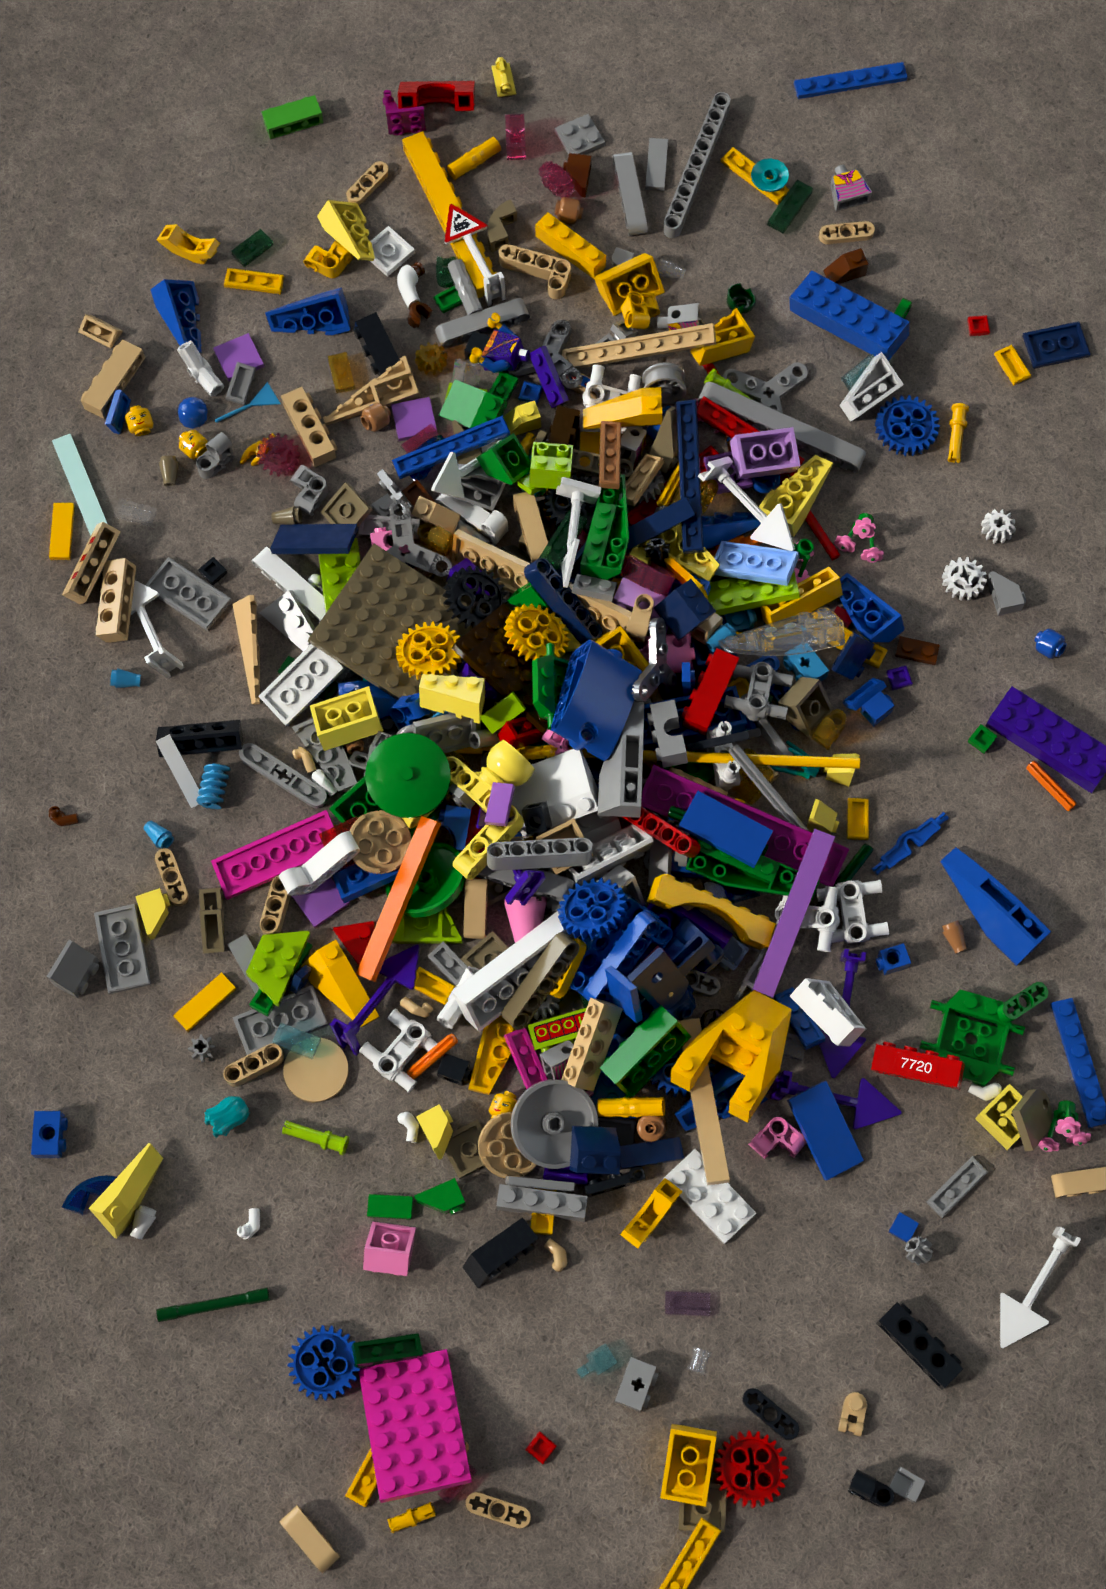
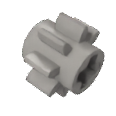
M200 1034L199 1039H191L193 1045L188 1050L195 1052L192 1055L193 1060L199 1057L202 1063H204L205 1058H213L211 1051L216 1050V1047L210 1045L213 1041L211 1037L205 1040L203 1035ZM204 1044L206 1048H204L203 1052L200 1053L198 1049H200L201 1045Z
M921 1236L911 1238L906 1244L905 1250L908 1252L906 1258L911 1263L915 1262L917 1265L927 1263L932 1257L933 1251L930 1249L932 1243Z

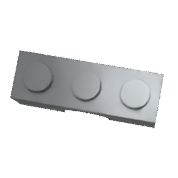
M675 700L650 704L651 713H647L649 726L654 725L651 735L653 743H658V748H655L657 761H662L663 768L688 763L683 735L671 736L667 734L670 730L680 728Z

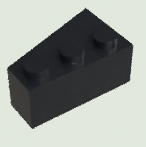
M377 312L355 321L353 332L362 345L364 355L372 363L370 367L374 375L378 374L380 376L386 372L388 367H392L399 362V357Z
M522 1217L472 1252L462 1268L476 1287L480 1288L487 1281L493 1280L500 1275L505 1267L510 1268L519 1260V1256L522 1254L526 1256L536 1248L534 1244L539 1238Z

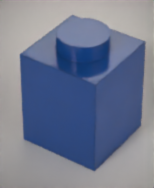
M879 691L862 705L860 713L874 727L892 713L894 708L893 700L887 694L884 695Z

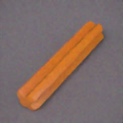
M1036 761L1028 764L1026 767L1028 772L1067 811L1072 810L1076 806L1073 798Z
M452 1033L447 1035L407 1070V1074L412 1079L420 1076L456 1045L458 1039Z

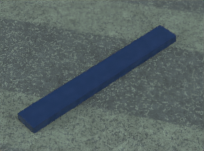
M694 399L676 401L680 498L687 497L696 515L682 523L684 554L704 552L701 479L698 477L700 474L697 401Z
M687 497L628 527L629 543L626 552L696 516ZM561 563L553 567L559 575L562 574Z

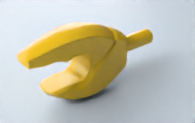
M272 433L264 442L260 440L250 445L244 451L240 463L244 464L251 455H256L251 462V466L262 463L269 452L267 445L276 436Z

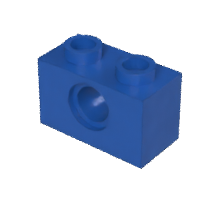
M34 1111L31 1149L33 1157L62 1158V1152L66 1151V1139H63V1133L68 1128V1119L61 1111ZM55 1130L54 1137L46 1140L47 1132Z

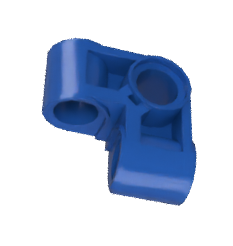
M419 693L400 697L389 710V715L397 726L398 731L407 725L413 724V722L423 720L422 717L424 715L430 714L429 709L420 707Z

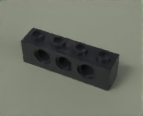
M240 720L158 727L156 735L157 741L170 734L180 755L241 750L243 744ZM157 745L159 757H164Z
M896 1302L876 1324L943 1390L963 1370L960 1366L962 1362L953 1353L949 1355L943 1349L945 1347L943 1342L936 1336L933 1338L927 1332L929 1330L927 1326L920 1320L916 1321L911 1316V1310L902 1303L900 1305ZM900 1322H906L910 1326L909 1333L905 1334L900 1331ZM921 1338L926 1342L925 1350H919L916 1347V1339ZM933 1355H938L942 1358L943 1364L941 1367H936L932 1363Z

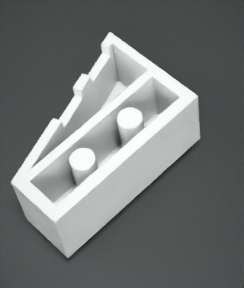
M882 352L871 360L840 404L850 422L904 385Z
M805 978L790 995L806 1014L830 1037L831 1041L838 1046L850 1047L866 1030L865 1026L830 981Z

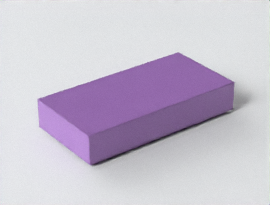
M493 782L485 817L486 825L507 826L515 790L514 784Z

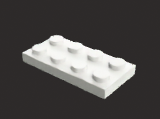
M310 644L258 697L285 726H289L346 668L340 662Z
M696 1149L664 1177L682 1190L679 1197L723 1244L729 1241L756 1215V1212L728 1183L707 1185L702 1155Z

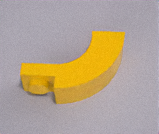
M177 224L166 225L157 238V241L172 253L197 264H205L207 259L212 258L216 254L217 248L220 245L216 238H196L185 232Z
M664 1178L620 1235L636 1248H639L674 1205L682 1190Z

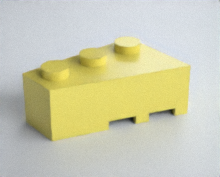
M422 674L419 685L420 707L443 714L445 711L456 714L457 718L462 719L465 716L474 719V723L480 724L485 701V678Z

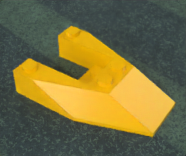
M753 990L705 1027L690 1043L671 1069V1082L690 1092L711 1058L745 1075L730 1100L729 1113L748 1123L780 1072L792 1009Z

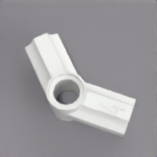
M189 341L179 346L177 351L187 365L189 375L193 376L196 379L195 382H199L211 397L219 394L224 385L213 373L206 359L202 358L194 343Z
M468 966L455 988L478 972L479 969ZM452 992L447 1004L437 1016V1020L447 1029H453L463 1015Z

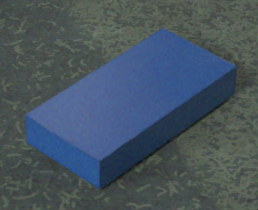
M115 390L105 425L116 434H120L122 431L125 415L131 399L122 390Z
M871 678L844 699L843 704L846 708L856 711L887 686L884 681Z

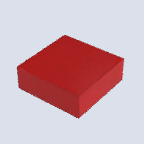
M987 315L967 318L970 336L990 334Z
M539 1431L525 1450L541 1464H544L557 1445Z

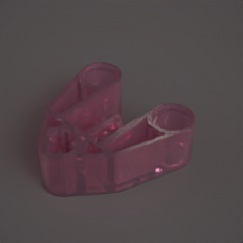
M628 553L625 555L622 571L619 574L648 590L666 597L676 578V574L666 566L653 562L649 566Z

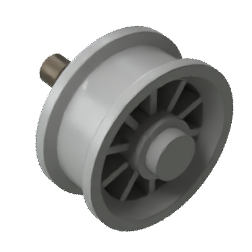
M660 357L658 364H654L644 371L642 375L644 388L661 387L662 406L675 404L676 401L682 400L686 395L684 370L676 364L666 363L665 357Z

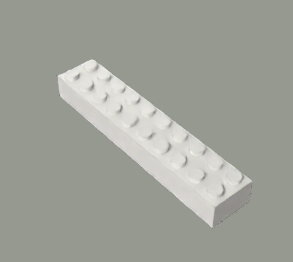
M619 864L602 877L604 883L610 879L612 884L617 883L624 893L633 897L641 905H646L635 876ZM558 911L452 991L465 1019L479 1032L501 1016L504 1006L553 937L560 932H565L571 938L574 937L573 933L569 935L567 930L563 929L558 918Z

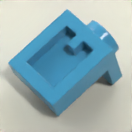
M751 609L728 613L724 616L726 623L730 624L736 632L753 629L754 623L757 621L755 610Z

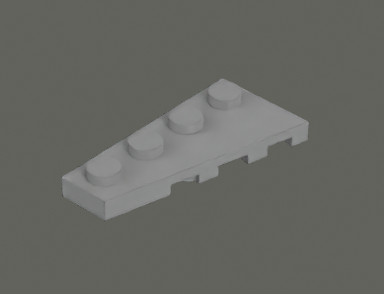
M313 718L292 727L340 794L348 791L358 782L353 768L349 764V758L344 745L326 751L323 750L317 736Z

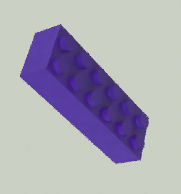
M1013 686L1006 693L986 724L990 729L1090 793L1095 790L1106 773V746Z

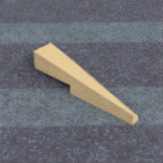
M406 356L401 357L400 361L392 367H388L386 372L378 378H374L354 393L343 405L340 404L330 415L324 416L325 424L330 425L362 415L364 408L376 402L389 407L391 404L421 397Z
M248 595L233 603V609L251 703L260 704V698L258 697L260 695V647L257 641V602L254 595Z

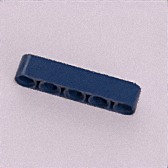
M539 558L524 568V575L558 618H561L563 624L566 625L567 629L580 644L583 645L590 639L595 641L602 636L603 631L600 624L579 598L572 593L570 587H563V579L545 558Z

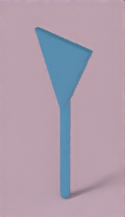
M267 382L249 404L215 419V422L218 423L252 406L278 405L281 403Z

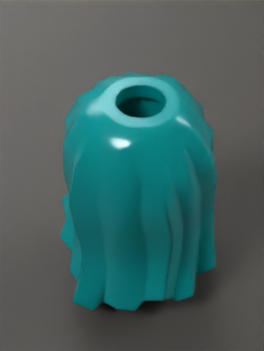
M229 1096L204 1112V1122L207 1126L210 1124L213 1126L214 1133L212 1134L215 1138L219 1135L227 1136L231 1129L247 1120L249 1108L241 1097Z

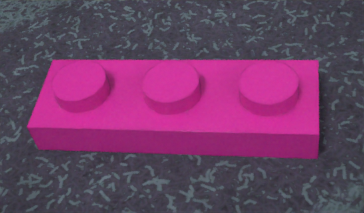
M526 1027L504 1035L526 1090L538 1082L548 1080Z

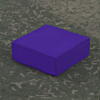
M906 665L886 671L892 691L912 686L913 683Z

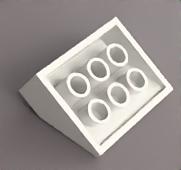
M571 749L531 764L535 769L531 778L526 783L515 787L512 805L521 816V810L526 805L547 801L552 827H555L573 818L576 819L598 811L599 790L582 750ZM533 816L534 821L541 824V819ZM523 824V827L520 830L522 836L533 835H527L525 824Z
M631 824L594 843L592 846L594 856L589 864L573 866L564 872L568 879L575 882V888L576 883L582 886L583 880L589 883V880L592 878L605 876L608 873L607 871L619 864L624 866L626 861L642 857L646 851L650 850L654 842L653 838L645 831Z

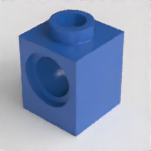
M904 943L880 950L877 955L878 958H876L879 971L883 970L884 975L907 969L911 965ZM887 957H895L897 964H890L887 961Z

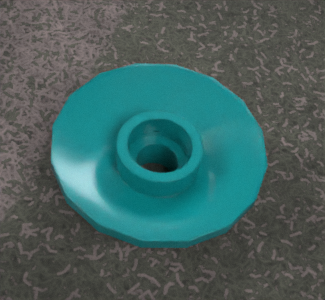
M768 158L754 165L751 178L754 185L760 190L774 192L782 189L787 184L789 172L784 163L777 159Z

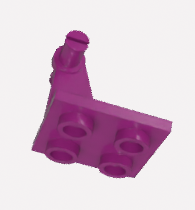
M385 90L383 92V104L386 110L389 135L399 136L408 132L416 134L426 130L423 106L398 109V105L391 96V91Z

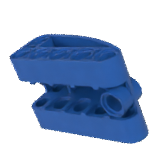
M590 639L578 647L570 657L552 721L551 731L568 740L574 750L579 751L585 748L590 754L602 761H606L610 757L630 714L634 702L632 685L639 679L642 670L622 659L623 655L620 651L606 649Z
M626 893L624 894L628 909H625L627 915L621 916L623 923H616L618 929L610 928V934L603 932L602 938L598 934L595 935L593 940H591L590 936H587L585 940L582 939L581 935L578 938L586 943L587 949L570 987L580 993L587 1001L591 997L611 1002L605 972L606 968L613 966L627 978L658 947L663 950L672 938V929L663 923L656 913L641 905Z

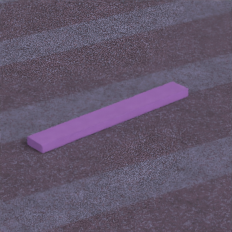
M814 829L755 980L753 990L771 997L774 996L835 836Z

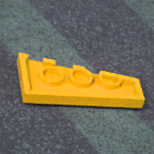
M502 1015L483 1029L468 1088L470 1091L489 1095L511 1055L504 1035L515 1031V1029Z

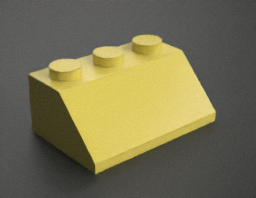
M369 686L310 705L317 736L324 751L375 735L378 731L383 732Z

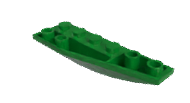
M620 474L619 489L601 488L580 564L581 575L608 580L622 571L629 543L624 474Z
M696 839L700 844V852L697 856L688 859L685 869L724 886L783 896L789 895L798 870L763 855H760L755 867L752 868L704 841ZM818 880V882H817V885H816V887H815V890H814V893H813V895H812L811 900L813 899V896H814V894H815V891H816V889H817V886H818L820 880Z

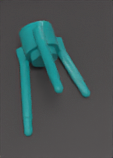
M786 741V744L790 746L788 751L795 756H810L792 742ZM770 765L775 771L802 776L806 779H809L810 775L816 777L820 767H801V769L805 770L801 772Z

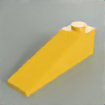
M661 387L640 388L583 409V429L600 428L601 421L621 422V427L661 425L663 421Z
M337 940L318 949L301 965V967L307 965L312 968L309 976L311 985L318 989L352 1020L370 1000ZM376 1009L372 1011L360 1027L380 1017Z

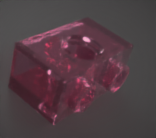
M506 114L507 160L526 159L524 114Z

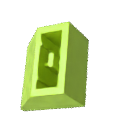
M533 442L529 487L557 489V486L561 484L562 477L571 479L573 445Z

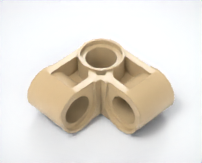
M641 594L636 598L628 620L626 631L633 642L644 643L647 636L654 605L653 598L648 594ZM647 602L650 607L648 609H641L639 604Z

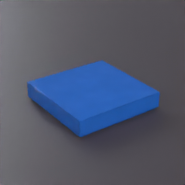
M609 966L605 969L611 1002L622 1008V1011L635 1023L640 1022L643 1017L637 987L617 969Z

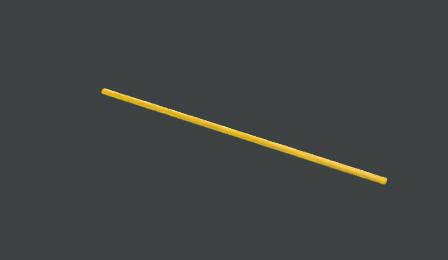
M493 746L479 749L468 747L448 753L482 754L483 750L490 751ZM526 746V747H522V748H519V749H516V750L519 751L520 749H524V748L528 749V748H530V747H537V746ZM583 748L582 752L585 758L599 759ZM643 750V760L657 761L655 750ZM687 752L688 762L727 764L729 761L733 762L734 760L729 753ZM746 754L755 765L860 769V758Z

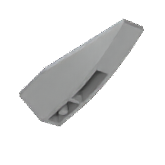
M633 702L622 733L610 757L603 762L599 774L597 816L640 817L644 702Z

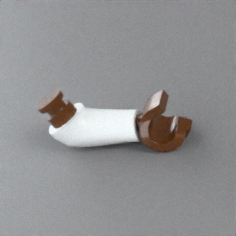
M415 262L411 266L404 265L397 276L399 291L410 310L407 321L413 328H419L421 315L428 319L433 311L427 304L420 302L415 285L418 282V278L425 273V269L420 262Z

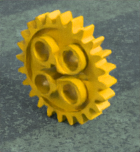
M532 603L529 607L525 604L521 608L517 606L505 621L504 630L507 631L505 637L510 638L507 643L514 644L512 650L520 651L518 653L519 657L525 655V661H528L529 658L533 661L546 655L547 643L555 644V656L561 658L568 648L567 643L570 639L567 638L569 632L564 631L566 625L559 623L561 618H554L555 612L549 614L548 608L542 610L541 605H538L537 608Z
M432 621L431 625L427 626L426 622H423V627L416 624V630L408 628L409 634H402L403 640L399 639V646H396V657L399 667H402L404 673L408 672L410 678L415 674L417 680L422 677V674L444 675L443 673L446 672L451 675V668L457 669V663H461V657L451 649L454 643L460 639V635H456V630L451 631L449 625L443 628L442 623L435 626L434 621Z

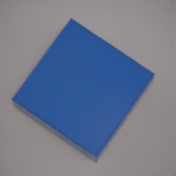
M524 381L518 400L527 403L535 401L537 405L543 387Z
M899 1212L888 1232L907 1243L913 1236L919 1223Z

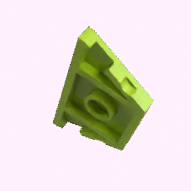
M447 908L427 917L413 918L403 915L391 944H441L442 942L445 944H462V938Z
M309 931L262 935L247 968L246 975L273 1001L275 1006L279 1007L310 937Z

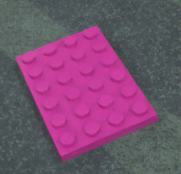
M447 1349L423 1354L422 1357L361 1368L359 1377L380 1502L385 1503L472 1483Z

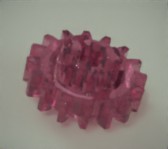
M546 161L539 168V176L542 177L543 185L553 195L569 198L575 192V185L572 184L573 180L569 173L565 172L557 163L553 164L552 161Z
M277 433L276 437L269 434L268 439L263 438L262 444L258 446L257 457L260 458L258 464H264L263 470L269 469L270 475L273 472H277L279 477L281 472L288 475L289 470L293 472L295 465L298 466V458L301 454L296 451L299 446H293L294 439L287 440L286 434L283 438L280 437V433ZM270 446V451L266 454V449ZM291 455V460L287 463V458Z

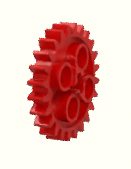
M750 1430L747 1431L746 1437L740 1431L737 1434V1440L731 1435L729 1437L731 1444L724 1441L722 1446L725 1450L719 1449L717 1451L721 1458H715L714 1460L716 1464L720 1465L713 1470L715 1473H720V1476L715 1479V1482L723 1483L719 1490L727 1489L728 1492L725 1498L727 1499L733 1495V1504L742 1500L743 1508L748 1502H750L752 1509L755 1508L756 1502L763 1507L765 1505L764 1499L772 1503V1495L776 1497L780 1495L777 1488H785L781 1480L788 1479V1476L783 1474V1471L788 1470L789 1466L782 1465V1462L787 1457L779 1456L783 1449L774 1448L776 1440L771 1443L767 1442L769 1435L761 1439L760 1431H757L754 1437H752ZM748 1448L752 1450V1468H756L752 1474L754 1490L750 1489L751 1472L746 1470L750 1464ZM759 1451L764 1452L767 1455V1461L764 1463L759 1462L756 1458V1453ZM735 1452H740L744 1456L743 1463H737L734 1460L733 1454ZM759 1475L767 1477L769 1481L768 1486H761L758 1483ZM736 1476L744 1477L746 1481L745 1487H739L735 1483Z

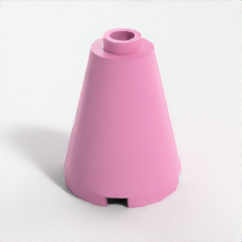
M531 897L525 906L521 905L519 900H514L511 905H508L504 899L515 943L543 922L547 903L546 897H542V901H539L536 897Z

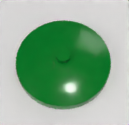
M402 733L385 739L374 749L367 762L365 780L371 798L383 811L399 818H417L430 813L444 800L450 786L451 771L446 755L434 741L423 735Z
M433 842L403 915L420 918L436 914L448 907L461 893L466 878L453 867L454 859L460 854L453 846ZM394 881L386 884L387 897Z

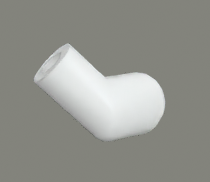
M318 769L312 773V781L322 787L329 796L337 792L336 787L325 776L323 770Z
M996 1082L985 1087L972 1083L968 1092L988 1101L996 1098L1002 1092V1087Z
M410 1112L400 1113L398 1115V1122L404 1124L408 1129L406 1142L417 1143L418 1121Z
M259 1208L249 1209V1221L237 1229V1235L240 1238L249 1239L260 1229Z

